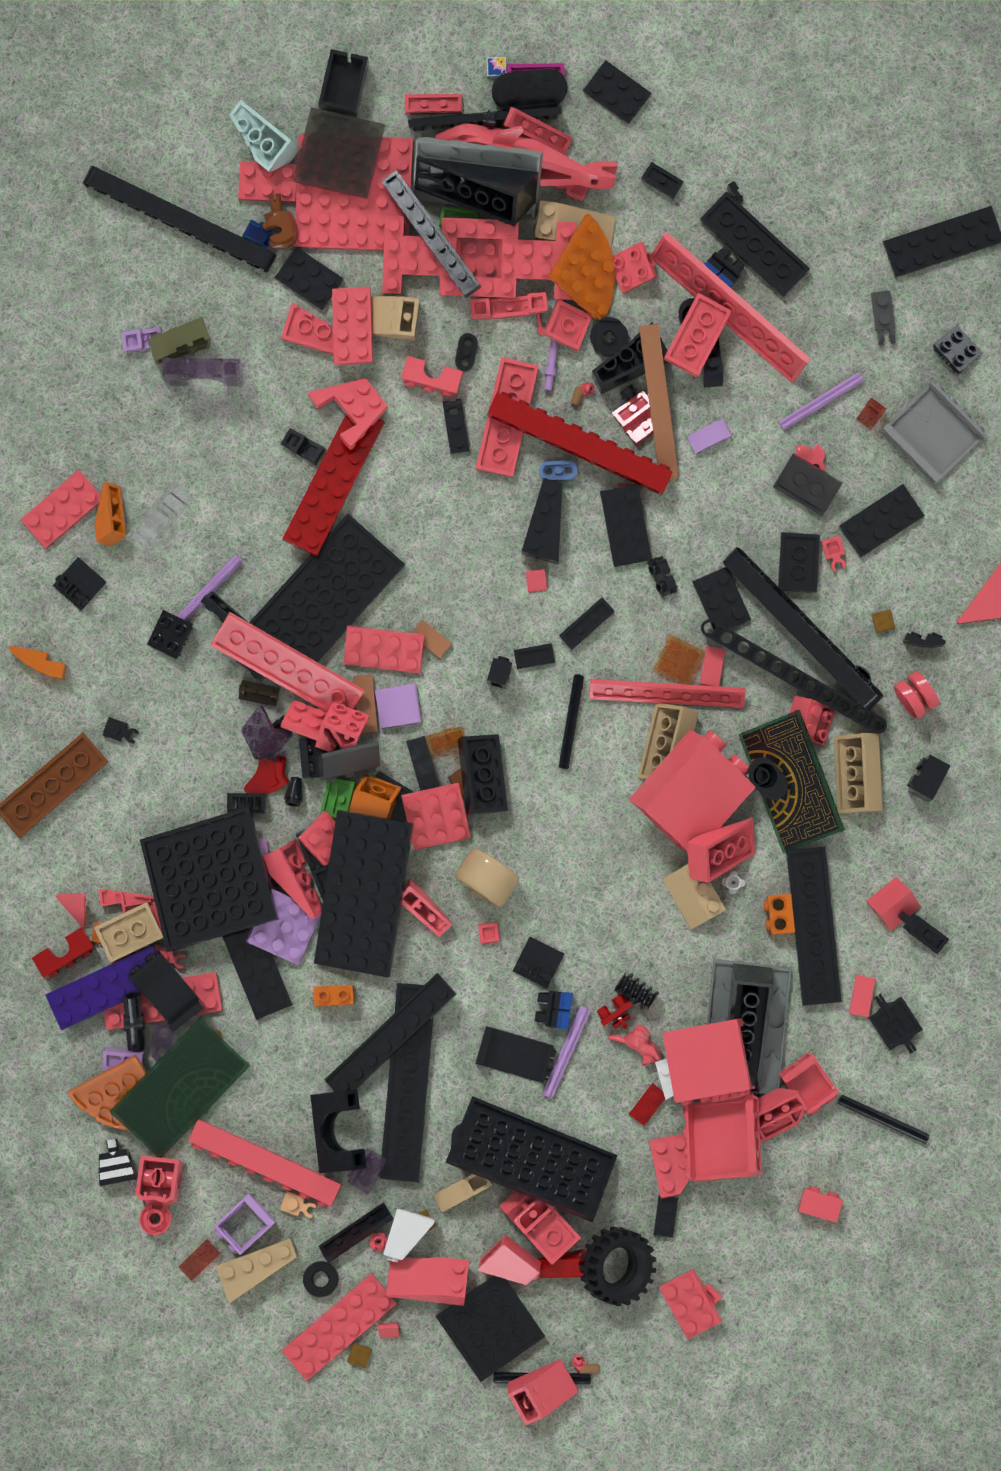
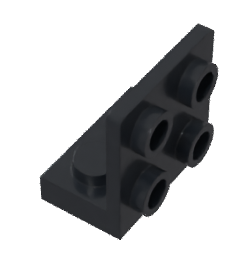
M299 738L303 779L320 777L316 757L328 753V751L315 747L317 741L314 739ZM337 744L334 751L340 750L339 744Z

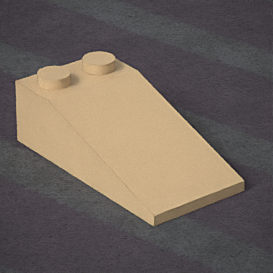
M541 200L535 240L556 241L557 222H576L577 229L585 214H590L603 230L611 248L616 217L570 205Z

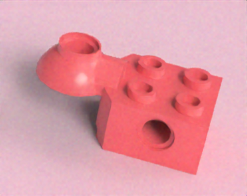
M141 1156L135 1195L147 1203V1206L141 1211L139 1218L142 1229L148 1234L160 1235L170 1226L171 1213L169 1206L179 1201L184 1165L180 1160ZM159 1214L160 1222L153 1224V1217Z

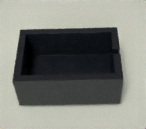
M331 49L318 102L319 110L357 118L369 66L368 57L351 53L350 63L348 62L347 52Z

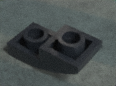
M911 632V634L906 633L902 641L913 646L926 648L942 647L946 642L942 639L943 636L934 632L932 634L928 633L925 639H921L922 636L915 632Z

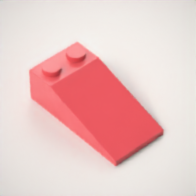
M749 818L698 835L688 841L689 878L709 883L755 855L753 819Z
M404 1258L403 1260L398 1259V1262L390 1261L386 1297L464 1306L469 1260L454 1258Z

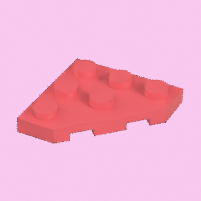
M684 1134L649 1140L660 1198L681 1195L689 1182L685 1174L687 1158L684 1153V1147L687 1144Z

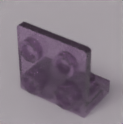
M262 705L257 707L241 729L254 759L274 760L292 736L290 730L273 727Z

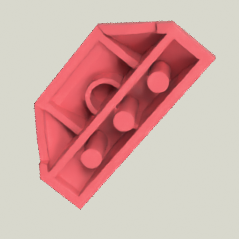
M777 1088L759 1098L760 1142H765L799 1124L808 1106L798 1090Z

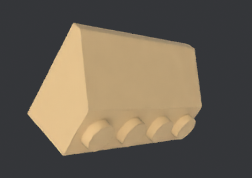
M655 704L637 778L646 780L690 729L695 730L699 712L683 706Z
M859 733L834 736L838 814L883 811L879 734Z

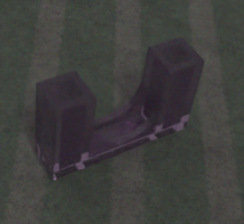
M162 358V378L167 386H186L187 380L210 379L222 382L224 387H243L244 367L240 359Z

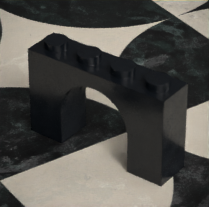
M358 1089L310 1095L319 1173L367 1168L365 1149H344L338 1144L334 1135V1122L338 1114L342 1111L360 1109Z

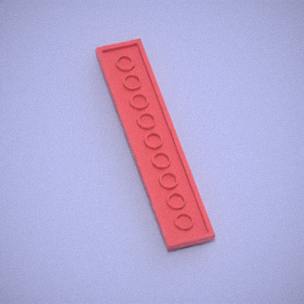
M668 232L662 236L651 254L655 263L694 297L700 293L731 310L732 312L725 325L793 383L811 359Z

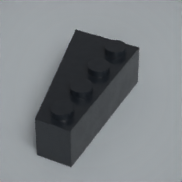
M543 478L523 544L522 555L556 565L559 564L562 483Z

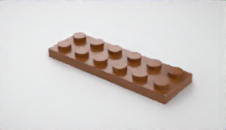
M82 732L0 803V816L19 838L23 837L109 761Z

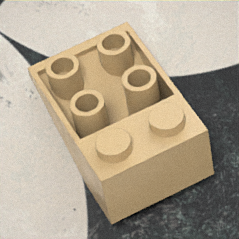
M371 296L372 336L415 341L420 307L419 299L401 296Z

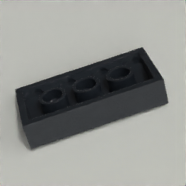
M499 734L463 736L457 739L466 816L508 811Z

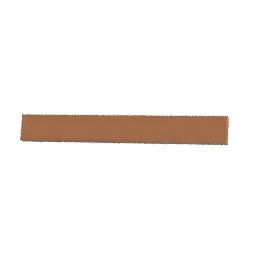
M659 324L639 326L657 465L661 463L670 467V471L673 472L670 478H676L679 476Z

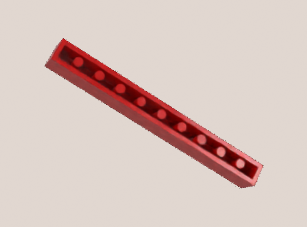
M506 392L496 393L488 410V417L652 492L663 495L673 473L670 471V467L661 463L659 465L654 464L651 458L646 456L639 457L629 448L621 449L617 447L618 444L614 441L599 439L600 436L594 432H589L588 434L582 431L583 428L576 424H566L563 418L558 416L553 418L547 415L548 412L541 408L533 409L529 407L530 404L526 401L519 400L518 402L512 399V396Z

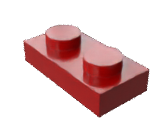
M652 1083L630 1111L629 1115L645 1126L665 1100L664 1092Z

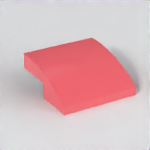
M643 390L612 413L636 446L653 434L649 399Z

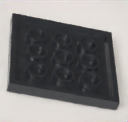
M494 1275L465 1295L464 1306L451 1305L436 1315V1318L480 1382L545 1337V1334L507 1279Z

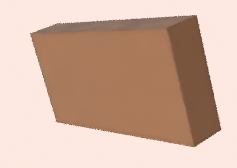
M423 620L412 631V633L425 634L423 646L439 659L442 658L452 645L450 641Z

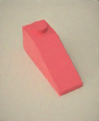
M412 879L404 885L402 905L434 934L440 937L453 923Z

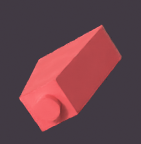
M505 1234L480 1258L478 1270L527 1285L539 1277L541 1262Z

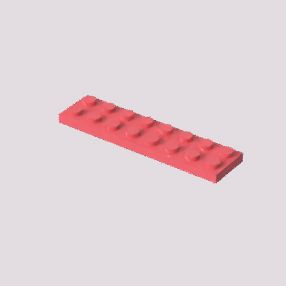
M231 612L227 615L210 644L212 647L327 713L333 702L354 709L365 690Z

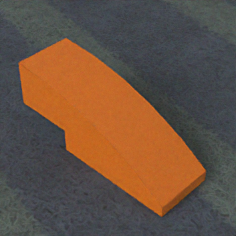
M9 646V650L29 667L49 677L65 680L67 665L49 661V653Z

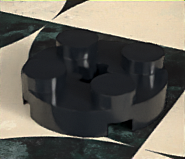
M602 318L591 329V345L599 354L613 356L623 345L627 344L628 330L617 318ZM607 332H611V335L615 337L610 342L603 337L607 335Z

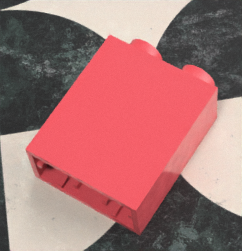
M690 729L629 798V801L674 844L687 853L688 841L698 835L719 829L755 789V786L745 777L748 774L749 766L734 754L728 760L721 753L727 745L710 730L703 737Z

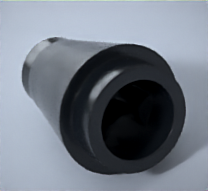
M291 777L284 796L286 805L299 807L301 802H303L302 778Z

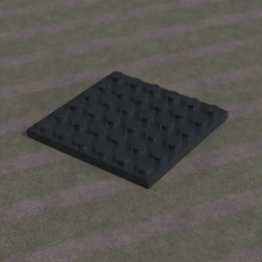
M248 806L140 839L167 952L279 920L251 807Z

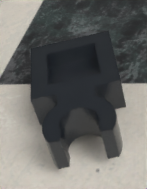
M109 717L102 735L119 742L125 737L129 743L134 744L136 741L130 739V734H139V731L134 728L127 730V723Z

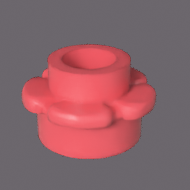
M383 1232L373 1233L370 1236L369 1245L373 1250L383 1251L388 1238L385 1237L386 1235Z

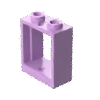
M249 1193L214 1225L216 1228L214 1232L221 1240L224 1238L229 1243L228 1248L234 1254L238 1253L241 1255L276 1221ZM247 1203L266 1225L242 1247L222 1225Z

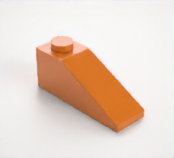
M109 482L103 483L95 520L96 542L113 546L126 538L121 486Z

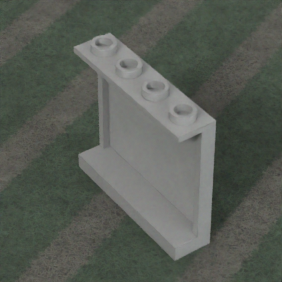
M931 381L880 432L936 485L986 434L984 433V428L979 423L975 424L970 419L971 415L966 410H961L957 406L958 403L952 396L948 397L943 392L944 388L938 382L934 383Z

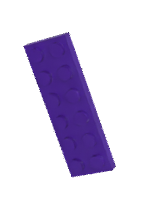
M153 945L45 994L60 1029L64 1030L123 1003V994L128 992L142 994L143 992L133 981L130 982L128 980V974H130L129 970L136 964L140 966L145 962L144 958L151 952L156 953Z

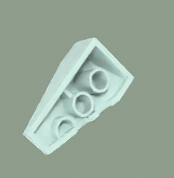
M242 100L238 102L229 114L236 128L246 141L247 147L250 148L255 161L269 172L289 164L301 149L298 144Z

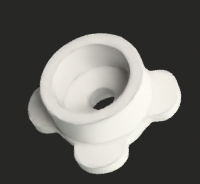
M732 871L727 878L722 879V885L729 889L730 894H735L740 887H744L745 881L738 876L736 871Z

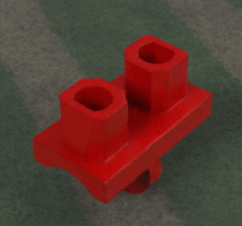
M619 994L611 1000L617 1008L613 1013L608 1010L606 1005L597 1010L603 1026L617 1018L618 1020L612 1024L613 1027L616 1029L622 1025L625 1029L628 1027L625 1022L631 1017L628 1013L622 1017L620 1014L629 1009L632 1004Z

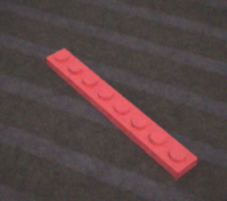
M590 679L589 699L744 708L745 688Z

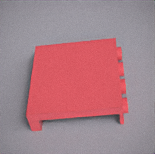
M742 1018L662 1033L675 1103L681 1102L682 1106L694 1104V1099L706 1102L711 1101L712 1096L719 1095V1099L731 1097L730 1093L737 1092L738 1096L750 1094L749 1090L755 1089V1086H751L740 1028L743 1026Z
M746 1094L745 1098L716 1102H698L683 1107V1116L686 1119V1126H684L683 1131L687 1144L684 1147V1153L687 1158L685 1174L689 1180L703 1182L762 1176L758 1097L754 1094Z

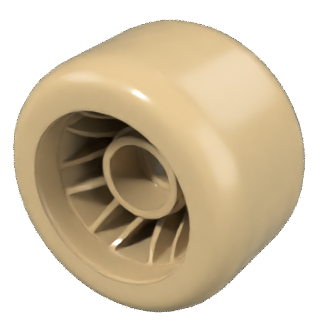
M477 848L472 849L467 854L455 874V878L466 886L470 892L497 907H501L506 903L519 883V877L512 870Z

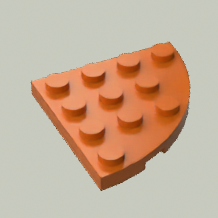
M585 214L548 277L598 322L607 316L611 306L615 287V267L611 248L603 230L590 214Z
M134 1055L68 1090V1095L82 1111L85 1110L96 1121L113 1128L135 1131L114 1111L149 1075L137 1055Z

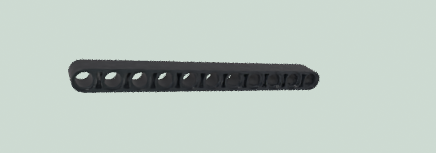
M95 166L90 167L82 182L85 186H91L94 188L93 190L105 196L106 194L110 195L111 199L122 204L123 202L128 204V207L140 212L141 210L145 212V215L155 220H162L161 223L172 228H178V231L188 236L193 235L196 237L195 239L207 245L208 243L212 244L213 248L224 253L226 251L230 253V256L238 260H245L247 264L257 269H264L263 272H269L277 256L260 245Z
M736 547L723 560V564L863 708L870 711L884 697L882 692L742 549Z
M706 619L702 622L701 631L708 638L876 734H881L886 730L887 722L882 716L871 710H866L849 697L715 620ZM708 622L715 625V630L712 633H706L704 630V626ZM724 632H729L732 635V639L728 643H724L721 640V635ZM741 642H746L749 645L748 650L744 653L738 650V644ZM759 651L765 653V660L762 662H757L754 657ZM775 661H779L782 664V669L778 672L773 671L771 668L772 663ZM791 671L798 672L799 678L796 681L792 682L789 680L788 675ZM814 681L816 684L815 689L807 691L805 688L806 682ZM826 690L832 692V698L829 701H825L822 698V693ZM842 700L849 702L847 710H840L839 703ZM858 710H865L866 717L863 720L856 718ZM876 719H880L883 722V726L879 730L874 729L872 725Z

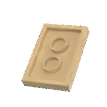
M148 902L94 927L110 963L164 938Z

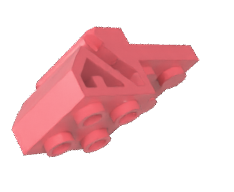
M293 700L280 727L317 741L315 747L330 752L334 751L337 744L342 749L356 746L367 725L369 715L335 702L332 703L327 713L321 709L308 706L303 702Z
M516 1191L499 1205L502 1211L551 1265L581 1239L553 1206Z

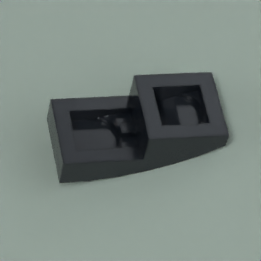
M291 428L281 442L283 447L314 465L318 463L325 451L323 446Z

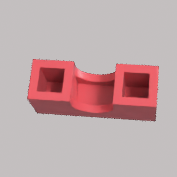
M407 356L401 376L404 385L415 388L416 385L423 387L422 390L433 393L434 390L439 391L442 396L448 398L457 396L463 371L444 366L443 372L439 377L429 378L424 372L426 361Z

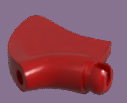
M281 755L276 757V761L260 758L257 771L245 785L244 791L247 793L268 794L283 788L290 782L285 775L287 758Z

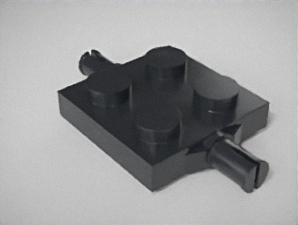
M881 993L874 998L880 1008L868 1018L888 1050L890 1051L898 1045L904 1044L910 1054L917 1049L911 1039L923 1029L902 996L889 1003L885 1001Z

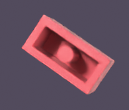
M809 1186L808 1189L803 1188L797 1211L837 1223L843 1200L839 1198V1194L828 1191L826 1195L820 1193L819 1188Z

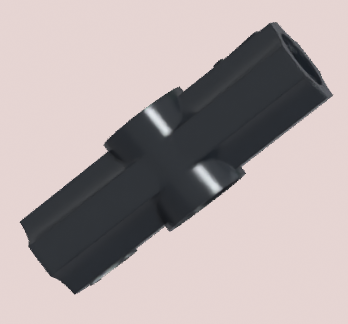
M128 992L123 994L124 1031L127 1035L128 1051L140 1052L145 1050L143 1033L145 1028L144 1014L141 1010L140 993Z

